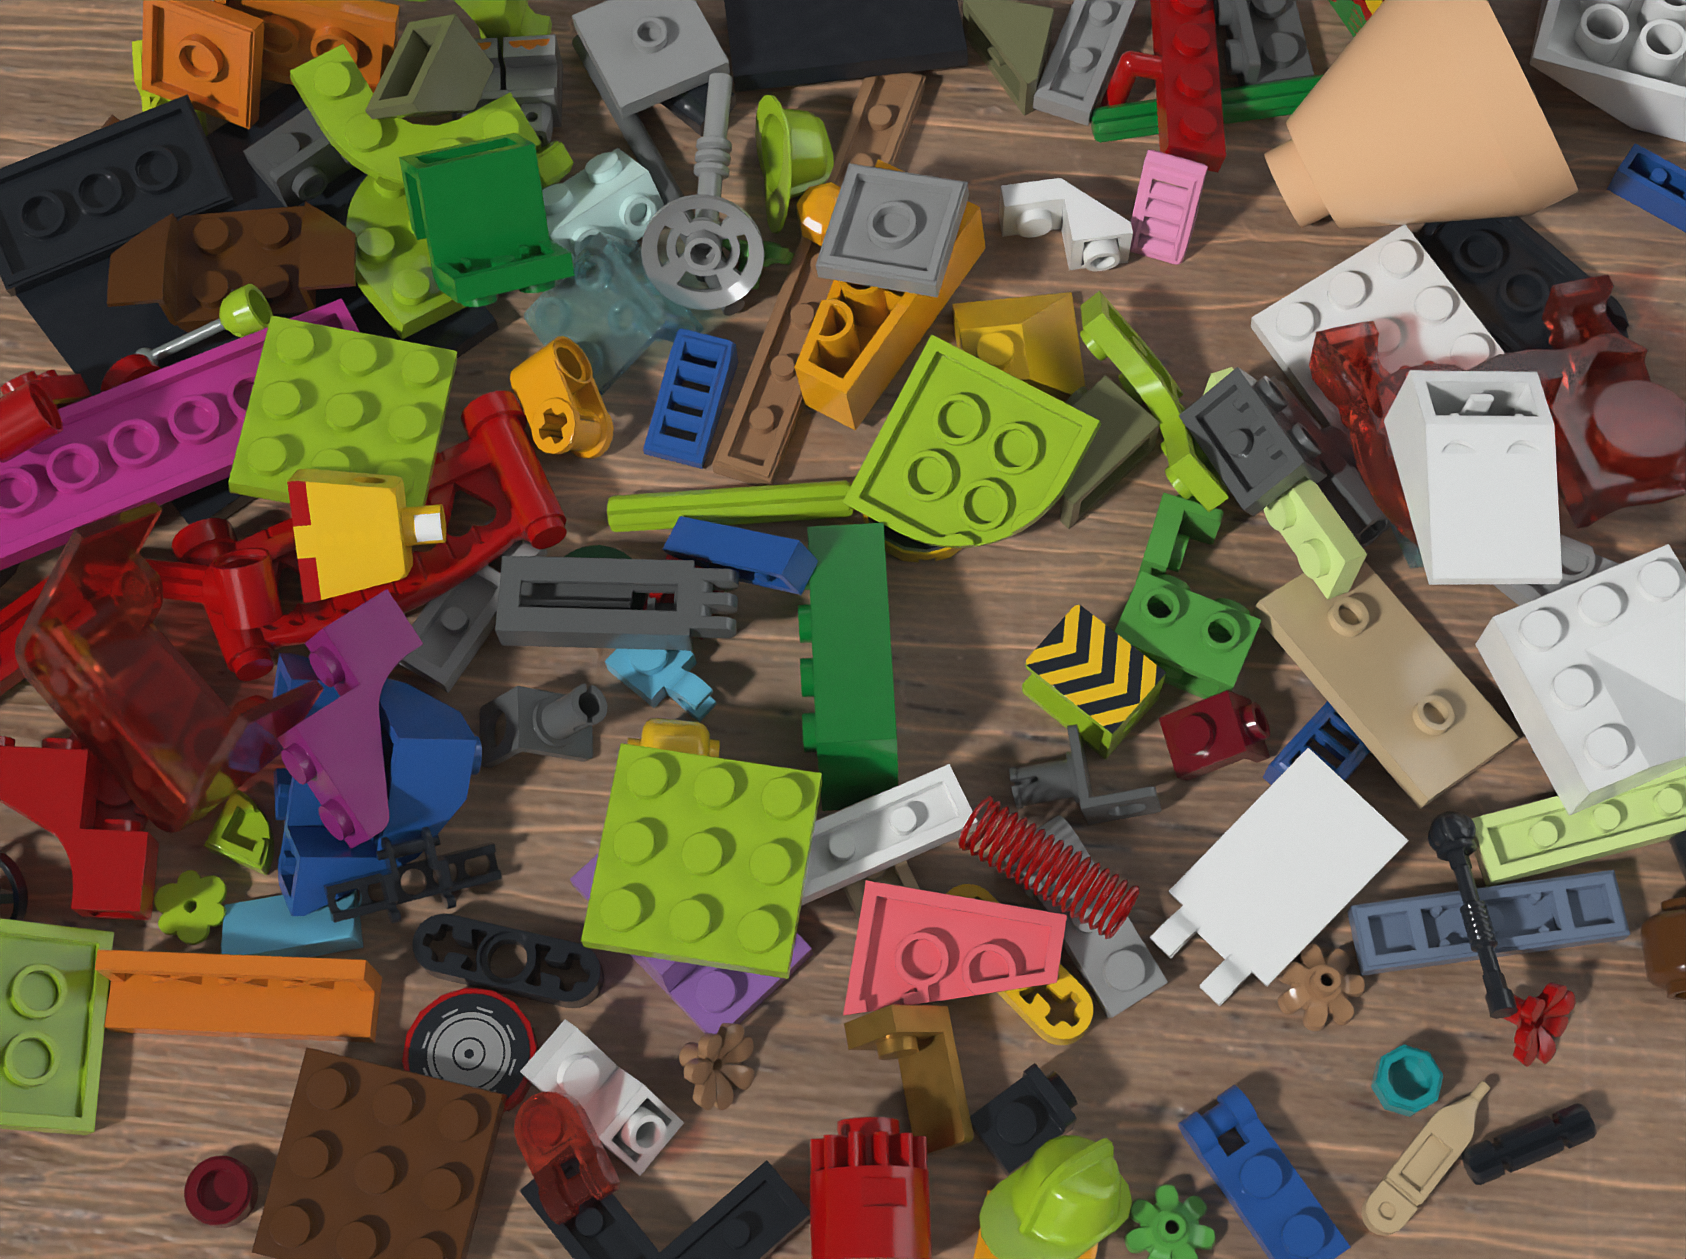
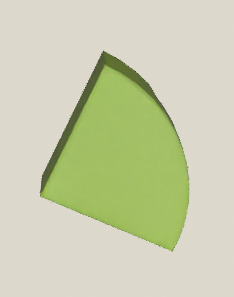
M234 788L204 846L214 854L267 876L274 855L272 828L267 817L249 796Z

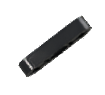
M437 914L427 918L419 925L413 937L412 947L415 958L426 972L439 979L565 1008H581L590 1004L598 997L603 988L604 972L597 956L590 948L584 947L580 943L452 914ZM447 931H452L453 938L460 946L477 950V937H485L477 950V970L475 972L469 971L473 962L468 955L455 952L447 953L444 962H438V956L429 947L432 940L443 941ZM506 944L519 945L527 953L525 968L520 974L512 978L497 977L492 973L490 966L494 952ZM541 951H548L545 961L549 967L567 970L571 967L573 960H580L584 973L590 976L587 982H576L572 991H565L562 980L556 975L541 972V985H532L540 972Z

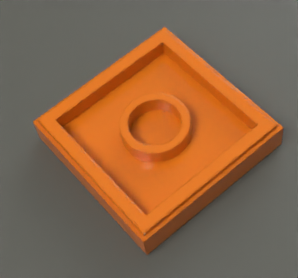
M143 0L142 90L169 100H174L188 94L194 109L250 129L259 119L265 20L212 0Z

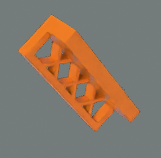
M99 949L97 951L95 970L111 981L104 1027L114 1033L375 1043L382 976L367 960Z

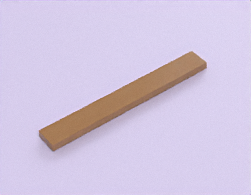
M907 72L864 77L834 153V166L826 183L832 182L841 187L849 163L875 167L879 159L896 167L926 89V76ZM803 236L712 463L714 473L755 486L774 485L805 404L794 367L820 302L827 298L833 280L820 278L817 274L815 265L821 246Z

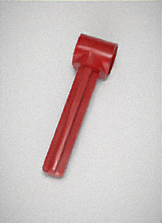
M245 548L230 551L213 559L210 565L86 553L78 558L79 568L73 571L76 583L84 584L88 590L205 603L211 612L222 615L225 627L233 630H247L266 626L277 621L283 615L271 555L267 549Z

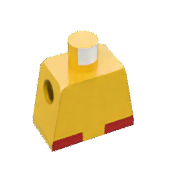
M298 469L287 481L304 603L316 602L407 577L413 566L412 546L446 542V521L442 504L407 507L402 477L318 469Z

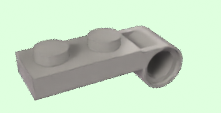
M1058 815L1036 829L1035 834L1040 829L1046 830L1043 841L1048 835L1054 834L1055 840L1052 847L1057 841L1063 840L1064 846L1061 853L1067 846L1072 845L1073 852L1070 859L1076 852L1082 851V858L1077 868L1086 857H1090L1073 828L1062 816ZM1011 851L1010 854L1005 858L1006 864L1008 863V860H1009V858H1010V855H1011L1012 851ZM1021 857L1011 867V873L1016 871ZM1091 860V864H1090V866H1089V868H1088L1086 874H1087L1088 871L1091 869V867L1095 864V863L1093 862V860ZM1031 861L1020 873L1019 880L1026 875ZM1041 865L1030 877L1028 885L1035 881ZM1052 868L1039 883L1037 891L1044 887ZM1100 870L1086 894L1076 905L1074 914L1083 906L1091 887L1101 873ZM1062 872L1049 887L1047 897L1054 891ZM1071 878L1058 893L1056 902L1063 897ZM1083 879L1081 880L1077 888L1074 890V892L1071 894V896L1067 899L1065 908L1073 902L1075 894ZM1105 882L1104 886L1102 887L1094 901L1086 909L1084 919L1088 917V915L1092 912L1094 905L1107 882ZM1024 883L1019 884L1025 894L1037 902L1042 911L1067 915L1063 947L1107 1018L1116 1016L1168 983L1128 917L1112 938L1105 939V935L1099 936L1098 928L1090 930L1089 923L1080 924L1079 917L1071 918L1070 911L1062 913L1061 905L1053 907L1052 900L1043 901L1042 894L1036 896L1033 889L1025 890ZM1113 891L1107 899V901L1105 902V904L1103 905V907L1096 914L1093 925L1102 917V914L1110 898L1113 895ZM1119 902L1114 908V910L1111 912V914L1108 916V918L1105 920L1102 931L1107 927L1111 917L1113 916L1115 910L1120 904Z

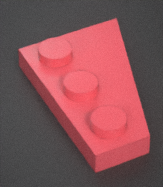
M866 880L843 1016L872 1012L889 1005H918L1057 983L1067 915Z

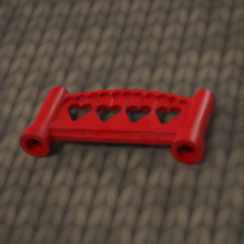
M502 390L493 391L470 402L464 408L460 417L468 440L441 451V453H437L425 506L442 504L446 521V542L437 543L433 549L427 552L414 551L413 566L407 577L316 601L311 604L298 603L292 612L282 615L277 621L266 626L247 630H233L225 627L222 615L211 612L206 604L203 603L227 667L236 674L239 680L252 681L267 675L274 667L272 658L274 657L275 650L286 646L305 644L321 629L388 589L403 614L443 595L469 579L502 555L514 543L522 539L530 542L535 549H546L558 544L565 538L567 534L565 528L567 519L524 430L527 425V418L514 393ZM459 490L496 510V517L488 525H473L467 534L459 537L451 536L447 533L455 493ZM208 518L184 527L172 540V549L178 562L210 565L213 559L230 551L245 548H263L270 552L277 588L282 569L287 567L300 575L292 518L238 541L233 526L229 521L221 518Z

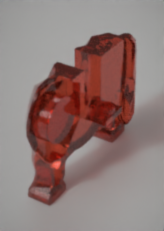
M1609 275L1580 279L1552 286L1542 320L1551 332L1549 343L1554 350L1533 349L1498 354L1469 370L1451 364H1435L1433 361L1427 360L1423 365L1412 367L1403 365L1399 370L1390 374L1381 365L1378 358L1379 332L1374 321L1344 325L1316 332L1309 361L1312 379L1327 399L1338 408L1341 421L1350 432L1358 470L1376 505L1391 524L1396 526L1399 532L1418 546L1384 423V419L1410 370L1537 372L1555 426L1558 493L1577 529L1589 527L1607 514L1625 507L1657 504L1686 494V404L1669 389L1651 382L1645 364L1648 350L1624 337L1607 317L1606 306L1614 288Z

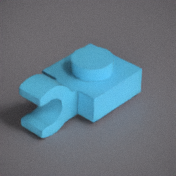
M616 649L604 661L609 672L653 708L668 695L689 715L700 722L717 704L710 696L713 693V689L698 676L689 672L697 664L695 655L691 651Z

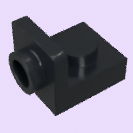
M1034 1063L1023 1071L1022 1078L973 1113L970 1119L973 1131L1008 1177L1028 1163L1035 1151L1046 1141L1065 1135L1073 1129L1077 1118L1071 1109L1078 1103L1069 1087L1055 1071H1051L1045 1076L1037 1064Z

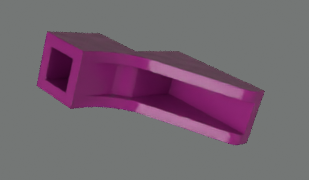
M388 589L327 625L305 642L311 652L309 660L315 674L326 686H334L340 697L277 738L284 748L281 751V757L285 767L297 782L308 784L321 804L318 810L323 824L336 839H344L350 849L383 831L389 822L379 718V699L383 685L393 668L403 658L423 645V642Z

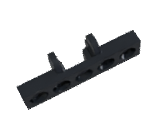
M426 826L422 827L421 838L394 845L391 844L388 837L381 838L382 850L376 851L378 861L385 859L387 869L323 886L331 921L334 923L387 909L389 919L394 924L401 922V914L396 907L398 904L441 893L445 908L451 909L456 907V900L451 892L502 879L501 870L498 869L494 843L489 842L437 856L435 846L441 845L438 835L432 837L429 827ZM425 852L426 859L397 866L396 858ZM485 855L488 860L487 871L475 876H469L465 870V861ZM449 864H454L457 869L454 881L451 879ZM410 869L420 870L425 877L423 888L415 894H408L401 887L402 875ZM433 870L436 871L438 884L433 878ZM380 882L384 899L373 901L369 897L368 887ZM357 888L360 893L359 904L356 907L345 910L339 909L335 902L336 894Z

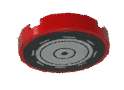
M463 988L439 996L419 1012L406 1034L402 1063L404 1070L508 1094L504 1113L505 1111L509 1112L522 1102L533 1084L520 1071L539 1050L532 1024L515 1002L493 990Z

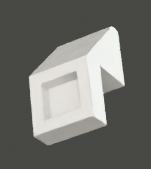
M1062 178L1001 186L999 221L1002 237L1020 235L1032 238L1042 236L1050 230L1061 229L1069 270L1086 268L1087 270L1097 272L1109 270L1121 263H1128L1133 236L1131 222Z
M566 1019L520 1071L562 1111L639 1176L684 1124L643 1083L618 1067L587 1036Z

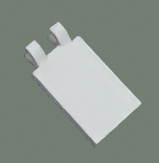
M1307 748L1169 890V893L1182 907L1167 919L1150 939L1172 959L1197 932L1225 959L1199 985L1217 1005L1221 1006L1251 973L1268 987L1409 840L1312 750Z

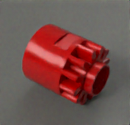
M858 1117L838 1121L837 1135L828 1134L824 1135V1138L810 1139L811 1259H932L930 1179L926 1136L900 1133L899 1120Z

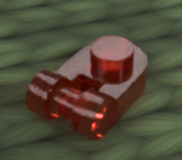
M543 1091L532 1095L521 1105L515 1117V1137L539 1187L538 1193L542 1206L554 1223L561 1225L579 1214V1205L590 1198L595 1197L598 1200H602L620 1189L617 1173L585 1109L577 1099L565 1093ZM576 1156L580 1163V1172L567 1180L560 1165Z

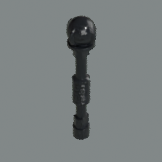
M1455 811L1443 812L1435 817L1431 823L1428 832L1429 845L1436 851L1438 859L1449 861L1450 867L1454 871L1463 901L1460 913L1467 932L1471 951L1478 953L1484 974L1482 977L1487 991L1485 1000L1490 1017L1495 1019L1509 1017L1517 1013V1005L1511 989H1508L1505 976L1501 973L1494 949L1498 945L1486 902L1481 901L1471 871L1472 864L1469 856L1477 849L1476 842L1473 840L1476 827L1473 820L1465 814Z

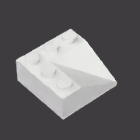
M1542 0L1529 63L1531 66L1633 129L1686 142V0Z
M1669 544L1492 617L1475 645L1569 816L1686 766V572Z

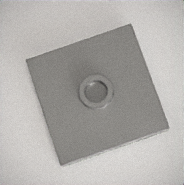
M607 0L572 15L574 27L622 119L708 83L709 76L712 73H730L729 61L696 0Z
M849 163L815 265L818 277L938 298L968 201V182Z

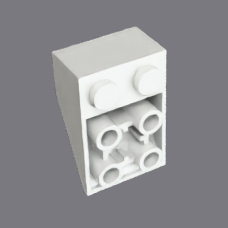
M1410 370L1384 419L1429 585L1559 584L1562 580L1555 426L1538 373Z

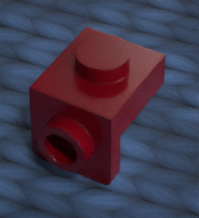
M1223 691L1159 718L1178 779L1189 781L1243 759L1258 763L1270 758L1265 739L1270 737V727L1262 708L1256 702H1252L1251 699L1232 691Z

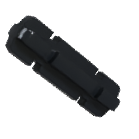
M1576 1103L1556 1111V1113L1552 1114V1119L1546 1115L1500 1134L1498 1137L1493 1138L1494 1143L1486 1140L1473 1145L1462 1152L1461 1159L1472 1182L1475 1185H1482L1505 1175V1169L1512 1173L1560 1153L1564 1150V1145L1570 1149L1595 1137L1597 1131L1586 1107L1583 1104Z

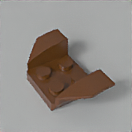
M306 201L305 206L186 215L179 221H177L174 213L130 239L111 254L107 305L108 307L159 303L169 322L175 326L178 325L180 329L189 333L219 319L220 305L224 298L232 291L247 284H253L265 296L273 316L290 319L316 309V289L356 286L357 237L354 232Z

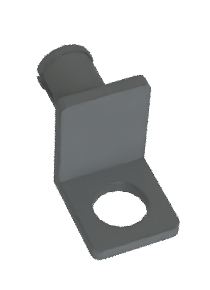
M586 684L579 685L566 695L516 686L486 703L480 708L479 713L480 741L482 746L481 766L492 768L520 752L581 762L591 759L593 757L592 726L603 721L607 714V702L603 693L593 685L586 689ZM504 713L506 717V731L504 738L497 746L495 742V727L500 715Z
M1077 724L1067 726L1071 751L1066 752L1067 759L1019 768L1011 767L1009 769L1010 780L1014 782V786L1011 787L1017 809L1028 805L1074 797L1075 802L1080 803L1088 825L1162 811L1156 787H1145L1093 797L1084 740Z

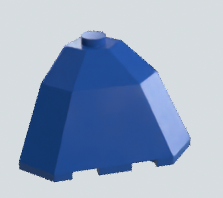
M279 653L271 705L272 735L277 736V738L340 697L334 686L328 687L318 678L308 657L293 653ZM386 679L379 699V718L389 822L383 831L350 849L344 839H336L325 827L318 810L321 804L308 784L297 782L287 768L275 769L273 772L276 820H285L281 853L277 858L278 883L291 916H306L327 905L323 885L387 869L385 859L378 861L376 851L382 850L381 838L388 837L392 845L421 838L422 827L426 826L429 827L432 837L437 836L467 800L471 775H477L481 767L482 746L479 737L474 736L460 711L407 683ZM422 852L396 858L397 866L417 859ZM356 889L337 893L335 896V900L353 892Z

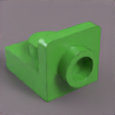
M1163 492L1137 579L1141 571L1153 576L1165 574L1167 569L1179 573L1189 539L1210 545L1213 544L1224 512L1217 508L1208 512L1194 496L1186 500L1180 494L1174 496Z

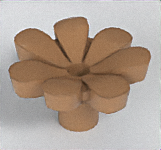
M1309 943L1298 955L1300 964L1292 961L1277 976L1279 981L1290 985V990L1278 997L1279 1008L1286 1015H1291L1303 1009L1305 1011L1303 1016L1304 1027L1311 1031L1323 1030L1328 1015L1331 1016L1336 1024L1346 1025L1354 1017V1009L1348 997H1360L1365 991L1364 979L1357 974H1347L1345 970L1350 964V956L1345 951L1334 949L1327 957H1323L1322 951L1317 944ZM1321 979H1324L1328 986L1323 985Z
M722 1023L717 1034L705 1033L698 1043L688 1042L680 1052L679 1061L681 1066L684 1067V1078L695 1084L692 1098L696 1104L705 1110H711L713 1106L719 1110L727 1109L733 1101L732 1086L734 1085L746 1090L753 1082L754 1070L742 1065V1061L751 1056L754 1044L751 1037L743 1036L744 1028L739 1024Z

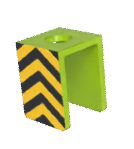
M1075 605L1026 659L1025 667L1032 674L1022 684V692L1065 728L1069 725L1077 724L1084 743L1106 760L1157 702L1167 672L1083 606Z

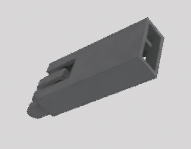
M502 556L495 631L502 646L693 651L694 637L731 638L736 635L737 621L735 619L711 616V614H733L737 612L738 597L736 595L713 592V590L729 591L737 589L739 587L740 574L732 569L696 568L693 560ZM633 593L674 594V603H657L656 598H648L647 610H632Z

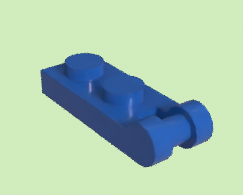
M1232 1085L1217 1096L1218 1104L1203 1115L1193 1112L1178 1122V1127L1183 1137L1269 1259H1335L1351 1248L1259 1120L1249 1099L1236 1085ZM1234 1127L1245 1142V1145L1230 1156H1227L1219 1145L1217 1138Z

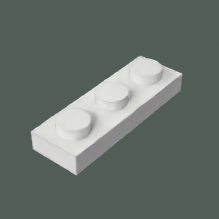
M950 764L815 822L801 906L960 837L963 827L973 811ZM976 818L974 819L968 833L976 830L978 824Z

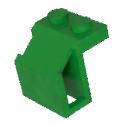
M516 133L399 157L412 230L417 240L427 238L435 282L439 290L455 302L461 303L465 307L486 306L498 300L497 294L517 289L522 293H540L554 288L555 280L575 276L571 252L549 238L538 160L533 142Z

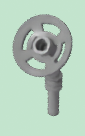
M712 73L709 76L703 137L698 138L696 141L698 151L695 153V161L697 163L694 165L693 170L694 175L699 177L697 195L675 199L658 210L645 229L641 246L642 264L652 285L670 301L697 310L722 308L743 298L756 284L764 262L763 239L754 220L741 207L727 199L721 198L722 182L729 177L730 170L727 166L730 165L731 157L729 153L732 151V143L727 140L733 78L726 73ZM695 209L694 219L689 218L686 213L687 210ZM719 212L727 215L722 223L719 222ZM664 226L672 228L668 235L666 247L669 260L662 264L658 255V239ZM682 233L686 236L684 253L679 255L676 242L678 236ZM745 234L749 246V256L742 272H739L735 268L740 255L738 236ZM728 238L731 251L727 260H725L721 256L723 239ZM685 271L697 276H712L716 274L721 287L696 289L680 283L679 280Z

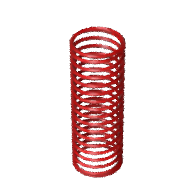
M993 796L983 799L974 809L963 827L958 840L959 849L963 851L970 850L971 856L979 855L980 862L988 861L989 867L997 866L998 873L1006 872L1008 879L1015 877L1016 884L1024 883L1025 890L1033 889L1034 895L1042 894L1043 901L1052 900L1053 907L1061 905L1062 913L1070 911L1071 918L1079 917L1080 924L1089 923L1090 930L1098 928L1099 936L1105 935V939L1112 938L1131 912L1139 895V886L1134 885L1129 889L1115 910L1107 927L1102 931L1105 920L1123 896L1129 883L1128 879L1123 880L1110 898L1102 917L1093 925L1096 914L1114 890L1119 880V873L1114 874L1109 879L1099 895L1092 912L1084 919L1086 909L1094 901L1110 874L1109 868L1104 869L1091 887L1083 906L1074 914L1076 905L1095 880L1101 867L1100 862L1095 863L1086 874L1091 864V856L1086 857L1077 868L1082 858V851L1076 852L1070 859L1073 852L1072 845L1067 846L1061 853L1064 846L1063 840L1057 841L1052 847L1055 840L1054 834L1048 835L1043 841L1046 834L1045 829H1040L1035 834L1036 823H1032L1026 828L1027 817L1021 818L1018 821V812H1014L1008 817L1009 806L1003 807L1000 810V801L993 802ZM989 801L988 808L976 830L966 841L974 819L981 808ZM994 810V812H993V814L991 815L989 821L987 822V824H986L985 827L983 828V826H984V824L986 823V821H987L989 815H990V814L992 813V811ZM1002 817V819H1001V821L999 822L997 828L995 829V831H994L993 834L991 835V833H992L994 827L996 826V824L998 823V821H999L1000 818ZM1010 824L1008 830L1006 831V833H1005L1004 836L1002 837V835H1003V833L1005 832L1006 828H1007L1008 825ZM983 838L980 849L974 852L975 845ZM993 842L989 854L983 857L984 851ZM1002 847L998 860L992 863L993 856ZM1012 851L1007 865L1001 869L1002 862ZM1021 857L1016 871L1010 874L1011 867ZM1031 861L1026 875L1019 880L1020 873ZM1041 865L1035 881L1028 885L1030 877ZM1052 868L1044 887L1037 891L1039 883ZM1062 872L1054 891L1047 897L1049 887ZM1071 878L1063 897L1056 902L1058 893ZM1083 879L1075 894L1073 902L1065 908L1067 899L1071 896V894L1074 892V890L1077 888V886Z

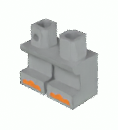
M556 34L503 37V57L497 38L475 39L494 65V68L475 109L464 113H451L453 121L511 92L541 141V147L550 143L553 127H562L563 63Z

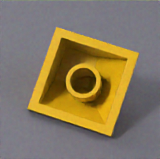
M1072 292L952 304L957 348L1064 403L1076 390L1085 386Z

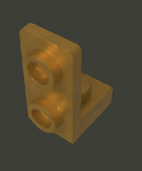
M889 1005L844 1023L849 1050H877L880 1060L898 1059L913 1136L927 1137V1156L969 1143L973 1140L974 1134L948 1006Z

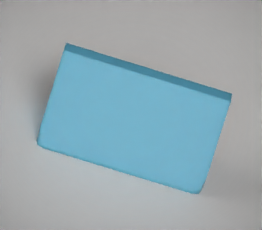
M357 889L335 900L337 907L341 910L356 907L359 904ZM283 895L225 905L226 915L223 919L221 954L313 957L363 948L360 916L334 923L331 921L328 904L306 916H291Z

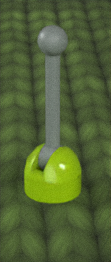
M247 284L232 291L224 298L219 309V319L155 349L140 348L135 354H143L158 365L159 360L225 329L240 338L265 329L269 326L270 318L273 314L262 292L255 285Z

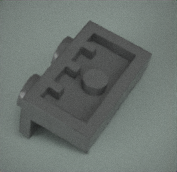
M1213 0L1217 26H1225L1228 40L1225 41L1224 45L1226 69L1230 76L1237 75L1239 86L1314 76L1296 0Z
M308 108L243 151L249 164L285 207L297 206L303 201L316 198L326 189L329 183L351 168H355L331 145Z
M1237 367L1183 411L1179 417L1242 509L1255 516L1304 476L1318 484L1327 477V473L1316 459L1323 452L1316 439L1301 423L1298 422L1292 426L1282 412L1289 403L1279 388L1267 376L1256 380Z

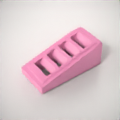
M1155 150L1147 151L1131 218L1133 236L1130 252L1179 265L1184 261L1194 231L1208 166Z

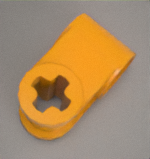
M557 336L511 371L510 382L512 389L520 400L532 431L533 440L539 449L545 453L559 455L570 450L577 457L586 459L600 457L608 450L613 439L614 427L612 418L605 408L593 378L591 364L586 354L573 340L565 336Z

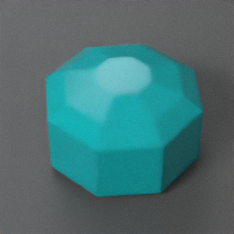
M1403 1044L1381 1056L1376 1061L1371 1088L1385 1110L1411 1117L1438 1101L1444 1075L1430 1052Z

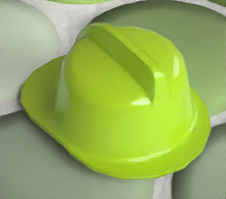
M764 95L759 102L756 114V147L764 178L768 226L772 233L778 234L783 228L790 198L803 195L810 186L825 184L832 172L834 157L825 125L819 117L808 111L782 108L774 95Z
M1062 1135L1049 1139L1035 1151L1028 1163L998 1183L985 1197L979 1215L981 1236L991 1253L999 1259H1077L1125 1223L1131 1209L1132 1198L1129 1186L1119 1173L1117 1162L1113 1158L1114 1146L1107 1137L1095 1142L1075 1135Z

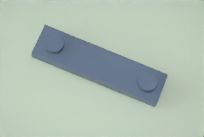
M1614 870L1477 888L1480 900L1485 901L1494 927V933L1498 941V945L1494 948L1497 957L1625 940L1630 935ZM1460 891L1350 906L1347 913L1360 975H1372L1479 960L1478 953L1471 951L1467 932L1461 917L1460 907L1463 905Z

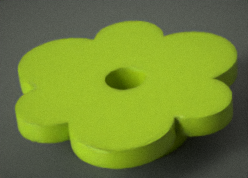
M187 870L180 874L177 884L168 883L163 885L156 892L154 898L155 907L162 913L158 921L159 929L166 935L177 934L179 939L188 945H197L203 942L209 935L210 927H216L223 923L226 909L221 903L227 895L226 884L217 876L208 875L201 878L197 872ZM197 905L196 909L191 912L192 907Z

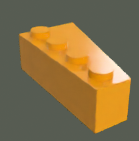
M879 159L875 165L876 168L904 172ZM967 201L938 298L833 280L827 298L820 302L794 367L806 406L855 431L986 249L979 206Z

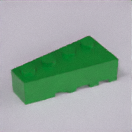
M883 523L807 527L808 550L818 559V563L804 589L810 590V604L798 605L800 643H812L813 655L812 658H800L802 697H814L815 713H802L804 753L817 752L819 773H822L820 792L822 811L841 810L899 786Z

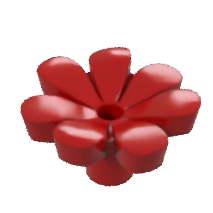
M1553 982L1548 983L1537 997L1528 996L1524 1000L1514 995L1518 1011L1514 1015L1503 1018L1517 1025L1514 1037L1516 1046L1513 1056L1526 1067L1530 1066L1535 1058L1544 1064L1551 1061L1556 1053V1044L1552 1039V1035L1560 1037L1564 1033L1569 1020L1564 1015H1568L1576 1004V998L1572 991L1567 990V987Z

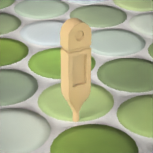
M1480 1081L1469 1096L1443 1107L1426 1122L1384 1175L1382 1181L1376 1185L1362 1205L1361 1216L1365 1226L1371 1232L1387 1236L1396 1233L1406 1225L1417 1211V1207L1424 1202L1471 1141L1474 1134L1479 1102L1490 1090L1489 1085Z

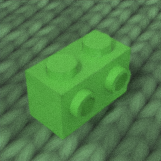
M1141 571L1114 632L1167 672L1164 683L1206 699L1226 690L1233 691L1262 620L1251 616L1249 610L1236 601L1226 598L1212 600L1192 592L1190 587L1179 578L1168 574L1153 576Z

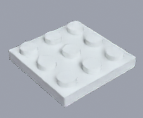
M1405 224L1251 318L1252 330L1324 428L1335 426L1340 428L1349 437L1357 454V467L1391 447L1384 419L1410 370L1510 372L1513 365L1508 356Z

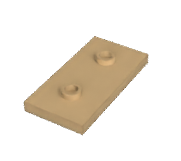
M1365 560L1347 593L1327 600L1315 581L1306 576L1305 573H1302L1259 600L1252 611L1257 618L1262 620L1261 623L1419 809L1425 807L1506 750L1518 738V735Z

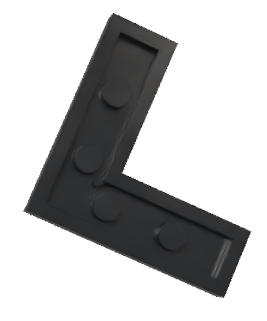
M574 1145L520 1190V1193L573 1259H765L810 1219L808 1208L767 1160L661 1252H659Z

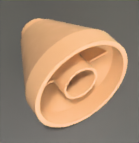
M1384 0L1286 121L1292 139L1264 153L1271 174L1288 208L1302 229L1328 215H1331L1340 229L1533 215L1578 192L1575 180L1554 134L1487 0Z

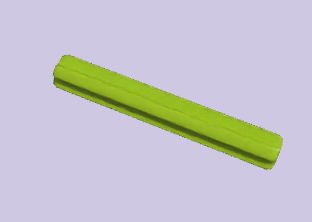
M841 480L613 495L608 499L607 518L611 531L629 532L673 529L679 516L722 525L849 517L853 513V508L842 502L851 483Z

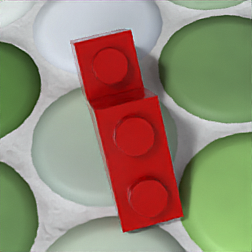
M0 736V802L55 835L62 843L68 855L73 876L71 909L84 918L151 920L159 842L149 832L141 831L142 824L136 821L105 819L101 820L100 829H94L100 762L89 750H82V742L73 739L44 738L40 748L15 746V739Z

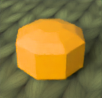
M829 182L807 188L796 204L797 217L803 237L822 246L841 187Z

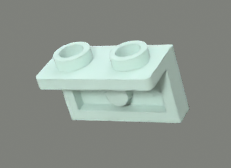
M619 148L612 152L595 156L586 164L585 169L563 183L554 184L542 190L549 238L571 252L575 276L571 277L572 279H578L643 237L651 218L664 206L649 171Z

